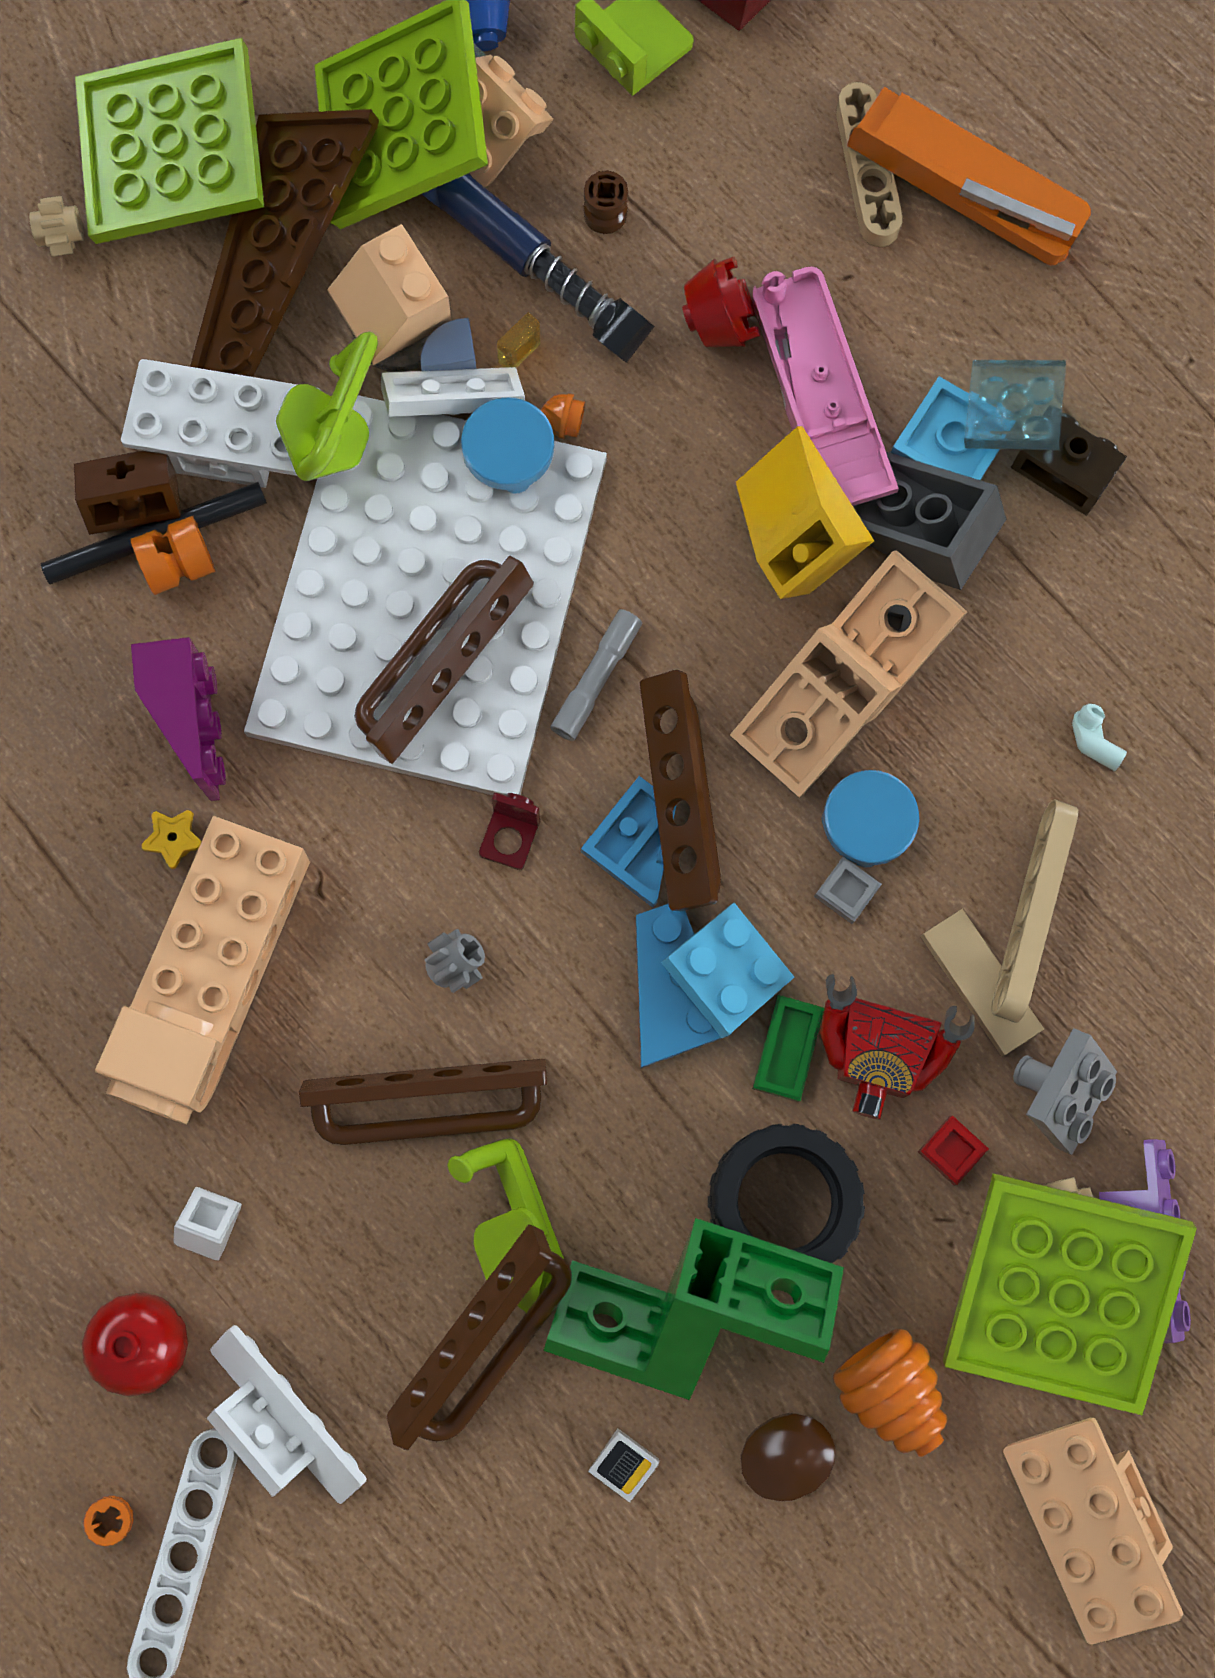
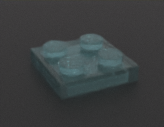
M973 360L964 434L965 448L1059 450L1066 360Z

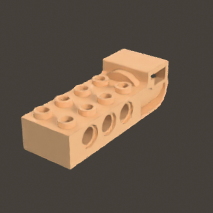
M212 817L130 1007H122L95 1069L96 1073L111 1080L105 1094L187 1125L192 1111L198 1113L203 1111L218 1085L310 864L303 848L219 817Z

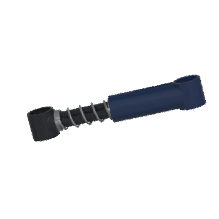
M470 173L422 193L428 200L448 213L489 247L493 253L522 277L530 275L532 279H540L545 283V289L548 292L555 291L560 295L562 304L572 305L576 309L578 317H586L588 319L589 326L593 329L592 335L626 363L655 327L621 298L614 300L608 297V293L600 294L592 287V281L587 283L576 274L577 268L571 270L561 261L562 256L556 257L550 252L551 241L482 186Z

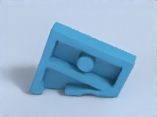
M638 776L582 846L581 853L652 908L658 901L664 865L653 786ZM676 806L674 807V810H673V820H674V815H675Z

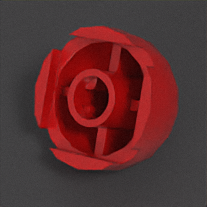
M143 1292L118 1296L101 1306L87 1324L82 1341L84 1365L92 1379L107 1391L128 1397L152 1393L168 1383L183 1365L188 1347L186 1325L181 1316H178L175 1309L162 1297Z

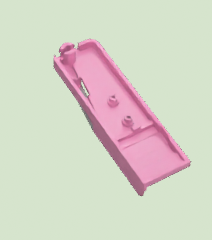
M812 266L793 271L792 277L784 279L786 276L781 272L774 271L768 273L762 280V285L764 286L757 289L754 286L752 304L781 386L784 406L792 431L797 426H803L852 506L898 493L899 488L823 273L818 268ZM786 330H787V336H788V342H789V348H790L791 357H790V355H789V349H788L787 338H786Z

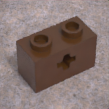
M142 450L74 464L75 501L89 535L181 517L178 481L168 454Z

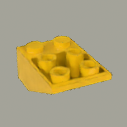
M797 426L736 481L756 560L780 599L810 594L874 542V539L803 426Z

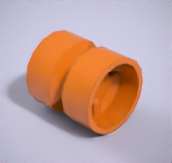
M193 516L169 524L165 534L153 530L130 539L142 573L154 595L179 586L181 577L185 576L193 581L216 572L205 541Z

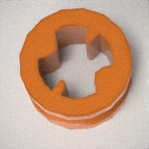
M103 1497L93 1503L87 1510L84 1518V1531L88 1538L97 1545H114L125 1538L130 1532L134 1521L133 1510L129 1503L121 1497ZM111 1507H115L121 1513L116 1519L123 1520L120 1530L113 1528L107 1535L103 1534L97 1528L102 1524V1522L96 1523L97 1512L105 1513Z

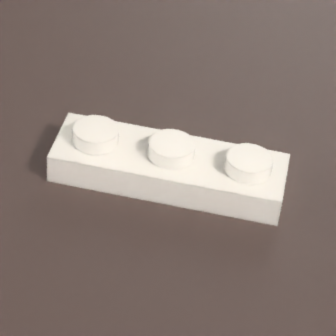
M516 367L382 373L381 390L388 417L439 414L458 415L461 413H473L481 405L499 398H517L525 401V394Z

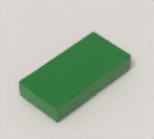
M781 995L776 996L752 1087L753 1090L796 1102L801 1101L824 1007Z

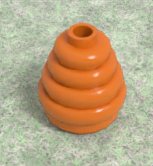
M898 1328L872 1341L847 1359L833 1374L835 1386L842 1391L839 1395L842 1406L851 1414H857L858 1420L863 1426L868 1429L875 1428L877 1435L881 1439L893 1441L895 1449L899 1452L908 1453L915 1450L918 1456L922 1457L943 1443L944 1438L940 1432L947 1423V1416L939 1409L943 1398L941 1393L935 1388L938 1377L936 1372L928 1365L930 1355L927 1349L922 1344L913 1342L911 1335L906 1330Z

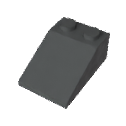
M886 452L899 488L898 493L853 506L874 539L870 546L886 556H889L892 551L897 550L930 580L961 590L1006 521L998 486Z

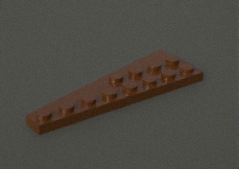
M371 109L258 115L256 132L264 207L231 214L190 367L249 377L254 376L378 127L379 119Z

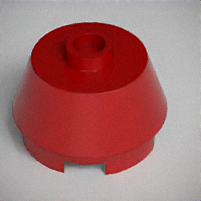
M734 256L720 262L713 259L684 284L687 304L682 306L683 313L690 331L697 330L705 347H744L745 341L761 335L758 325L750 327L748 318L756 315L745 278L737 280L731 271L738 267Z

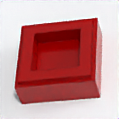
M951 1115L919 1149L918 1153L955 1186L960 1183L989 1148Z

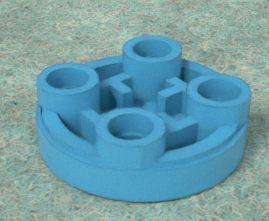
M517 398L491 400L478 407L470 415L463 428L461 444L464 463L480 482L489 487L507 490L513 494L522 493L528 489L529 485L545 474L552 462L554 434L551 424L540 409L527 401Z
M865 770L845 777L833 788L825 803L821 819L827 839L833 848L849 861L867 868L891 862L906 851L918 831L919 809L914 795L901 780L886 772Z

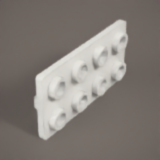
M142 359L138 364L121 442L126 448L168 454L178 474L244 485L259 482L260 487L266 488L269 471L297 476L277 428L276 417L287 392L298 384Z

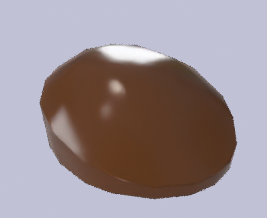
M793 1413L772 1417L756 1427L746 1439L741 1453L742 1475L747 1484L756 1494L765 1499L775 1501H792L816 1491L830 1476L835 1463V1444L831 1434L823 1424L812 1417Z

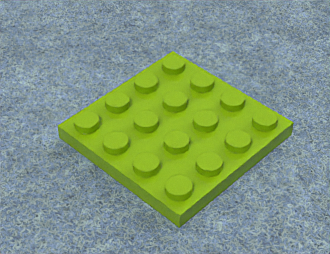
M445 0L314 65L319 111L371 109L379 119L378 127L330 222L339 229L350 226L488 165L469 3L466 0Z
M242 38L75 76L88 236L95 244L264 207L248 47Z
M993 1173L943 1356L944 1367L1143 1416L1197 1230L1196 1226L1189 1220Z

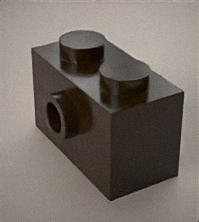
M1049 407L1020 449L1010 468L1087 516L1127 456L1118 451L1116 445L1110 440L1096 437L1080 427L1079 423L1072 416L1058 413Z

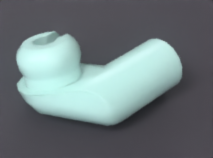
M1086 704L1080 711L1074 714L1072 721L1077 747L1081 753L1116 771L1125 758L1127 751L1104 739L1101 725L1105 718L1104 711L1098 705Z

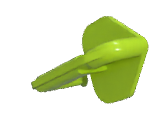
M370 331L360 334L338 355L330 358L329 366L332 372L339 377L332 397L312 385L299 384L289 390L283 400L276 417V425L294 470L301 480L310 481L352 469L359 464L369 439V429L364 418L353 410V406L378 346L377 336Z
M511 1138L502 1139L471 1149L460 1156H453L449 1159L448 1170L452 1177L461 1183H468L473 1178L474 1173L496 1165L512 1209L479 1224L475 1230L474 1247L486 1280L529 1224L543 1230L551 1251L563 1258L524 1150L516 1140ZM543 1271L517 1306L527 1313L549 1284L552 1276Z

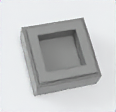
M842 857L814 897L853 924L882 884L848 859Z

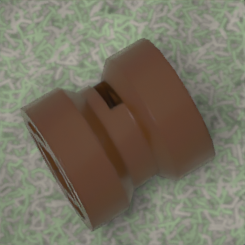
M608 170L598 171L591 175L585 183L584 219L589 228L597 233H614L621 229L626 222L628 186L622 176Z

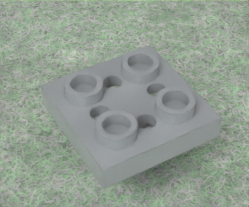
M1073 1028L1052 1067L1026 1055L1018 1062L1013 1080L1019 1086H1024L1038 1092L1027 1112V1116L1055 1148L1072 1155L1078 1143L1081 1144L1088 1138L1093 1126L1092 1117L1101 1101L1107 1100L1112 1094L1116 1083L1115 1075L1117 1070L1091 1035Z

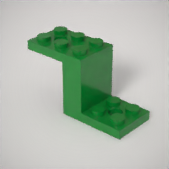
M695 1218L667 1292L572 1260L570 1265L572 1271L571 1286L557 1305L543 1351L687 1400L691 1399L721 1328L824 1363L830 1351L844 1267ZM779 1290L786 1292L792 1297L795 1304H784L778 1301L771 1291ZM597 1314L609 1315L617 1322L618 1326L613 1328L601 1326L596 1322L594 1316Z

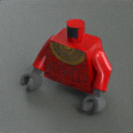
M831 974L826 979V990L829 999L825 1003L820 1036L829 1064L838 1070V1079L858 1085L852 1112L855 1114L880 1120L887 1094L904 1098L909 1096L912 1091H923L946 1070L958 1050L961 1040H965L973 1034L975 1028L974 1014L970 1016L969 1022L964 1026H958L952 1022L957 1013V1006L948 1008L945 1015V1029L940 1030L942 1022L856 998L857 988L853 976L850 977V985L846 990H834L835 977L834 974Z

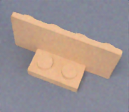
M1092 1417L1008 1444L1003 1449L1009 1467L1088 1644L1093 1645L1181 1620L1183 1611L1162 1567L1173 1546L1129 1450L1112 1455L1097 1420Z

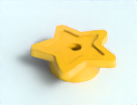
M186 810L170 818L155 811L151 815L154 832L142 843V850L161 853L169 868L176 869L181 858L190 851L198 850L202 842L192 831L194 813ZM171 833H175L177 838L174 841H169L168 836Z

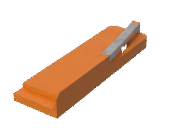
M883 87L859 125L853 129L847 143L848 147L1048 265H1057L1067 258L1068 251L1091 214L1089 204L1082 198L903 92L899 96L886 87ZM999 211L1028 222V229L997 217Z

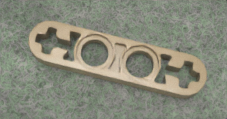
M854 82L841 90L836 107V117L861 235L868 244L875 247H885L891 245L896 240L902 225L903 215L894 173L847 146L853 129L859 125V123H856V108L854 105H850V102L857 101L859 107H864L861 116L862 120L877 98L875 91L869 85ZM868 176H876L883 181L885 188L879 192H870L863 187L861 180ZM881 205L882 221L884 224H889L886 230H881L879 223H874L877 214L876 207Z

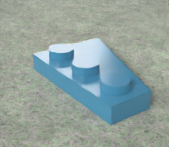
M669 903L636 915L641 1068L722 1039L661 963L694 935L686 911L670 910Z

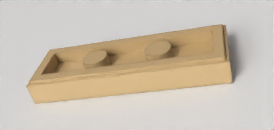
M963 909L920 936L1001 1057L1044 1030L1029 1006L1018 1023L992 1014V1001L1002 966Z

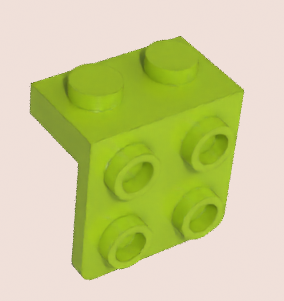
M581 0L575 4V38L632 96L693 47L694 38L692 34L658 0H616L604 10L594 0Z

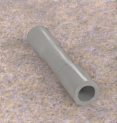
M623 609L618 610L599 643L598 651L578 685L570 692L552 722L550 728L553 732L564 739L575 741L593 710L595 700L617 662L624 657L643 624L636 615Z

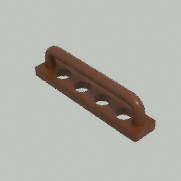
M508 556L503 564L492 560H478L464 568L362 695L355 707L354 718L357 727L366 735L367 742L381 758L391 764L397 760L533 587L534 582L520 560L513 556ZM483 578L490 579L381 718L376 720L373 716L375 709L475 583ZM498 599L496 606H495L494 609L490 612V610H491V608H492V605H493L494 602ZM470 634L467 643H466L465 646L462 648V644H463L464 640H465L466 637ZM441 671L439 678L433 684L436 675ZM412 708L410 715L403 722L405 715Z
M676 669L642 679L640 681V691L670 910L681 912L716 904L721 886V873L699 715L696 704L689 692L687 674ZM673 708L678 716L676 727L668 734H664L660 726L662 715L667 710ZM680 754L684 761V769L678 778L671 780L666 771L667 763L672 756ZM686 800L690 807L689 819L684 825L677 826L673 820L674 807L678 802ZM692 847L696 853L697 861L695 867L690 872L684 873L679 866V857L684 849Z
M546 1059L308 1079L303 1081L299 1090L300 1107L311 1106V1116L316 1132L322 1139L339 1145L514 1130L525 1127L532 1122L540 1110V1086L547 1085ZM521 1087L522 1104L515 1110L352 1125H338L334 1123L331 1117L330 1105Z
M531 1224L525 1228L387 1414V1420L393 1445L409 1450L418 1437L438 1442L457 1436L473 1418L566 1295L571 1286L572 1271L562 1257L551 1251L543 1230ZM542 1272L549 1273L552 1276L549 1284L450 1415L443 1420H432Z

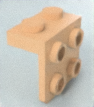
M492 55L475 58L488 165L470 172V174L484 187L491 185L528 137L543 133L553 121V118L545 110L547 107L545 101L529 88L524 89L513 78L515 72L505 60L498 56L493 57Z

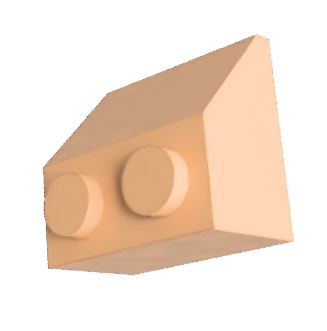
M402 224L361 245L327 289L329 296L356 338L360 334L369 331L377 336L378 346L371 361L373 365L432 334L441 325L452 321L447 293Z

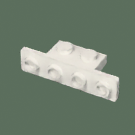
M236 1325L229 1328L212 1346L210 1352L240 1388L214 1409L207 1417V1420L272 1497L307 1466L336 1502L342 1504L367 1480L365 1475L359 1470L357 1462L349 1453L343 1451L325 1430L322 1420L316 1414L310 1412L292 1391L288 1380L281 1374H278L262 1356L254 1340L245 1335Z

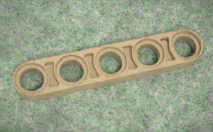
M1056 799L1048 804L1039 825L992 1001L991 1012L993 1015L1018 1023L1024 1016L1032 996L1078 819L1077 807Z

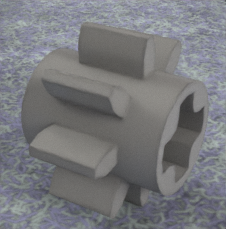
M455 929L448 935L443 932L428 943L433 954L425 958V966L428 976L436 985L443 988L449 987L451 992L454 993L462 987L465 989L469 988L483 978L476 968L485 963L484 950L479 941L472 935H461L460 931Z

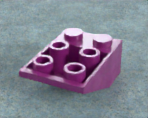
M189 637L131 644L135 692L194 782L210 801L220 800L219 785L226 784V772L223 758L216 757L215 740L222 738V730L218 711L212 712L210 695L217 694V679L214 667H208L205 653L198 652Z

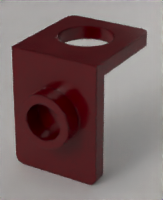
M494 793L491 799L493 814L482 841L479 855L484 859L516 870H522L540 824V810L537 806H534L532 800L515 793H507L506 796ZM506 828L516 830L522 838L519 850L509 855L500 853L494 846L496 834Z

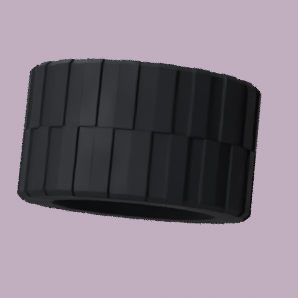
M799 1124L770 1125L740 1139L719 1160V1166L716 1172L712 1174L709 1183L711 1185L710 1195L707 1196L711 1223L754 1237L744 1225L739 1212L738 1195L742 1180L748 1170L759 1160L774 1154H792L811 1162L822 1173L830 1190L831 1209L828 1221L820 1234L808 1244L790 1250L833 1263L837 1259L840 1260L848 1252L847 1249L851 1243L856 1240L860 1232L861 1219L864 1218L865 1206H863V1194H865L863 1182H860L857 1173L859 1170L854 1161L850 1160L844 1152L845 1149L838 1142L828 1138L827 1134Z

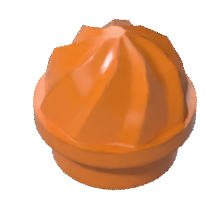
M570 393L553 396L545 403L541 410L549 420L553 434L560 439H565L566 435L578 438L585 410V402L574 399V394Z

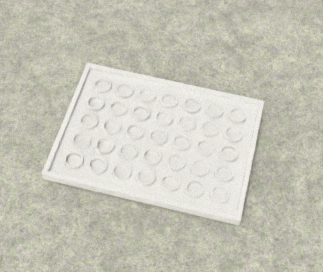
M358 395L353 410L358 412L368 425L369 439L359 464L354 468L317 478L244 733L247 737L490 795L498 793L504 796L507 793L520 795L601 484L607 453L554 441L553 459L545 474L529 485L526 491L513 494L507 490L495 489L485 485L466 467L461 438L467 420L442 414L388 417L385 401ZM508 556H513L520 560L534 582L533 587L397 760L391 764L381 758L367 742L366 735L357 727L354 718L355 707L362 695L464 568L478 560H492L503 564ZM483 578L475 583L375 709L373 716L376 720L381 718L490 579ZM497 599V600L494 602V604L492 605V608H491L490 612H491V611L494 609V607L496 606L498 599ZM469 634V635L466 637V639L464 640V642H463V644H462V648H463V647L465 646V644L467 643L470 634ZM441 671L436 675L433 684L439 678ZM412 708L405 715L403 722L410 715Z

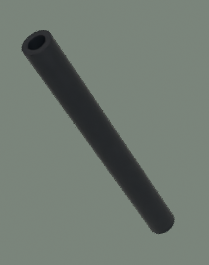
M259 482L181 510V517L141 525L42 562L40 565L47 582L51 585L134 554L130 540L134 537L153 530L165 534L169 524L190 516L194 517L200 529L267 504Z

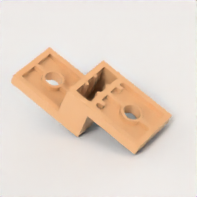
M897 550L892 551L832 624L819 628L730 736L800 798L859 730L882 712L968 612ZM893 605H903L911 613V624L905 631H897L888 623V611ZM789 718H799L806 724L808 733L804 742L796 743L787 737L785 724Z

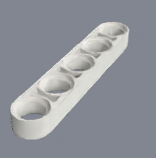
M215 1428L199 1434L189 1448L128 1657L127 1671L129 1678H171L179 1665L238 1459V1455ZM218 1438L225 1443L228 1454L222 1466L210 1467L202 1461L200 1450L205 1440ZM195 1489L206 1491L212 1498V1511L208 1517L203 1519H196L190 1516L186 1510V1498ZM181 1541L192 1544L198 1554L195 1567L189 1571L178 1570L170 1559L173 1546ZM171 1594L180 1600L183 1609L182 1616L178 1622L167 1624L160 1621L156 1616L155 1604L160 1596ZM157 1648L165 1654L167 1668L163 1675L150 1677L141 1670L139 1662L143 1650Z

